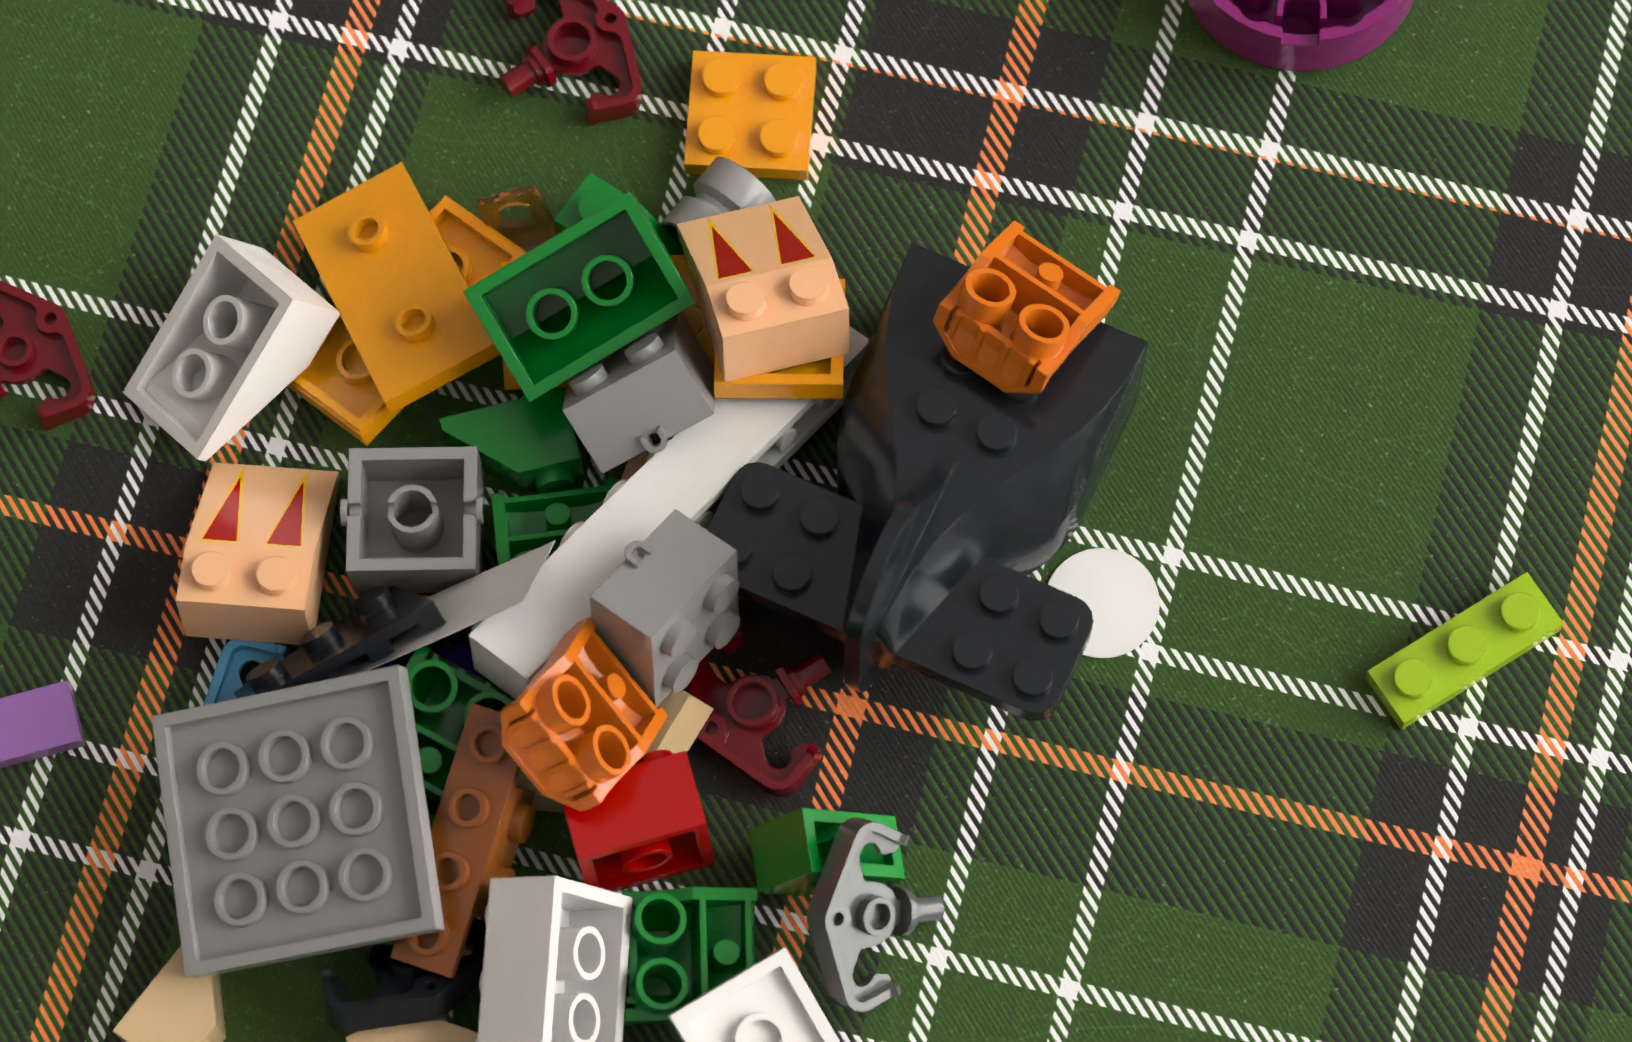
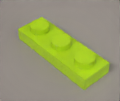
M1526 572L1369 669L1365 679L1399 728L1403 730L1561 631L1564 622L1529 573Z

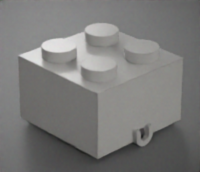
M680 312L568 379L562 411L603 474L644 451L650 453L661 452L665 449L668 438L713 415L715 406L714 365ZM657 433L661 439L660 443L653 445L649 437L650 434Z
M477 446L349 448L348 499H341L340 520L342 526H347L346 573L355 594H364L382 585H385L387 588L393 585L411 593H438L483 573L484 468Z
M676 509L643 542L634 541L628 544L624 552L625 560L590 595L591 620L597 626L595 632L656 707L672 691L675 693L682 691L693 679L698 669V663L714 647L716 649L723 648L733 638L740 624L737 550ZM637 550V555L643 559L639 561L632 556V552Z

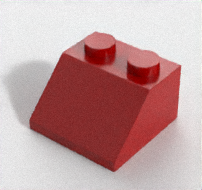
M657 750L644 754L617 781L600 804L581 812L563 804L584 882L587 885L611 892H618L715 864L707 823L686 750L672 754L669 750Z

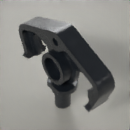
M474 917L465 945L472 946L475 950L473 953L461 957L455 978H449L390 958L394 945H367L365 958L367 963L374 969L375 979L381 988L365 1000L349 1001L345 998L350 993L349 983L342 977H332L331 967L321 968L329 1025L341 1032H358L432 1021L444 1017L480 985L486 938L485 922Z

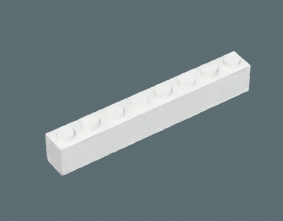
M849 326L850 353L844 354L843 399L715 398L713 415L681 431L671 439L668 438L667 445L661 452L649 453L646 463L629 480L623 479L617 482L607 493L603 505L586 522L579 521L570 527L563 536L559 548L545 560L523 603L473 625L469 634L474 669L516 700L533 677L545 665L562 637L577 622L587 617L591 619L590 595L625 560L624 552L626 546L634 541L643 542L675 509L707 530L733 476L741 467L749 463L760 462L779 469L844 404L851 380L869 339ZM637 550L632 552V556L639 561L643 559L637 555Z

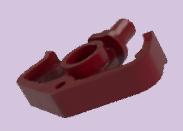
M506 0L507 16L516 20L518 17L524 18L535 12L536 0ZM558 0L563 18L556 21L546 31L542 40V52H540L535 44H531L525 48L526 55L522 57V63L499 76V81L504 91L512 98L534 84L538 86L544 84L546 87H552L557 82L555 73L566 77H579L594 69H602L619 82L620 88L613 95H604L596 92L586 100L585 109L588 125H595L599 122L633 115L639 109L642 102L641 79L626 16L620 7L609 0Z
M0 280V315L3 320V326L0 328V400L7 396L1 384H28L36 380L43 372L50 371L70 382V390L63 398L47 397L38 406L36 412L43 428L51 430L55 426L89 413L96 400L95 389L71 323L64 310L57 304Z
M739 624L735 635L723 648L716 649L714 647L698 663V669L688 684L689 694L713 708L712 713L698 734V739L705 749L760 788L774 796L785 797L799 789L813 768L820 762L823 757L821 750L814 744L803 743L791 750V760L786 767L775 769L766 761L763 740L781 725L786 714V701L791 699L796 707L804 703L801 697L807 694L805 689L829 675L832 671L822 654L817 651L793 667L790 664L782 667L779 662L772 666L776 675L774 679L763 675L749 674L731 683H725L707 668V659L716 651H723L732 655L743 646L744 634Z

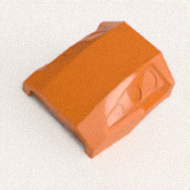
M1014 220L980 253L958 284L942 300L934 316L933 323L953 358L1005 393L1040 394L1050 377L1060 367L1070 352L1104 319L1116 303L1121 291L1111 284L1108 287L1104 286L1023 232L1025 227Z
M590 617L577 622L562 637L545 665L533 677L522 693L500 712L502 746L543 796L581 812L603 801L617 781L646 753L668 717L661 706L656 707L595 632L597 626Z

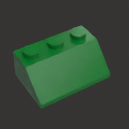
M630 191L463 291L529 403L696 303L658 233L634 193Z

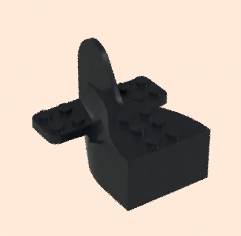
M911 243L844 400L837 443L838 494L769 464L760 462L749 463L741 467L733 476L707 531L737 550L738 595L809 625L845 643L844 683L847 687L863 693L874 682L881 668L889 671L896 666H900L1022 719L1030 721L1044 720L1053 715L1058 708L1090 640L1094 620L1091 609L1084 601L1028 575L1048 562L1062 549L1081 522L1138 402L1149 342L1100 322L1070 352L1064 362L1050 377L1040 394L1005 393L953 358L933 323L939 304L953 290L970 267Z

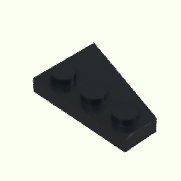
M385 585L378 586L361 595L353 603L355 611L336 624L328 621L308 631L299 641L302 647L283 660H280L278 657L272 658L252 669L246 676L248 683L234 692L236 698L341 677L342 674L338 668L347 663L359 665L369 660L375 663L393 653L394 647L392 643L395 640V636L411 627L420 624L425 634L446 623L432 600L393 585L389 588Z

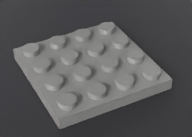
M395 665L151 716L185 977L196 979L445 930L407 668Z

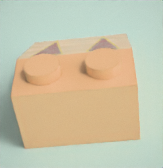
M799 196L677 224V233L725 382L850 353L849 307L832 257Z
M213 462L185 543L175 600L186 636L301 645L299 641L303 635L316 627L339 487V471Z

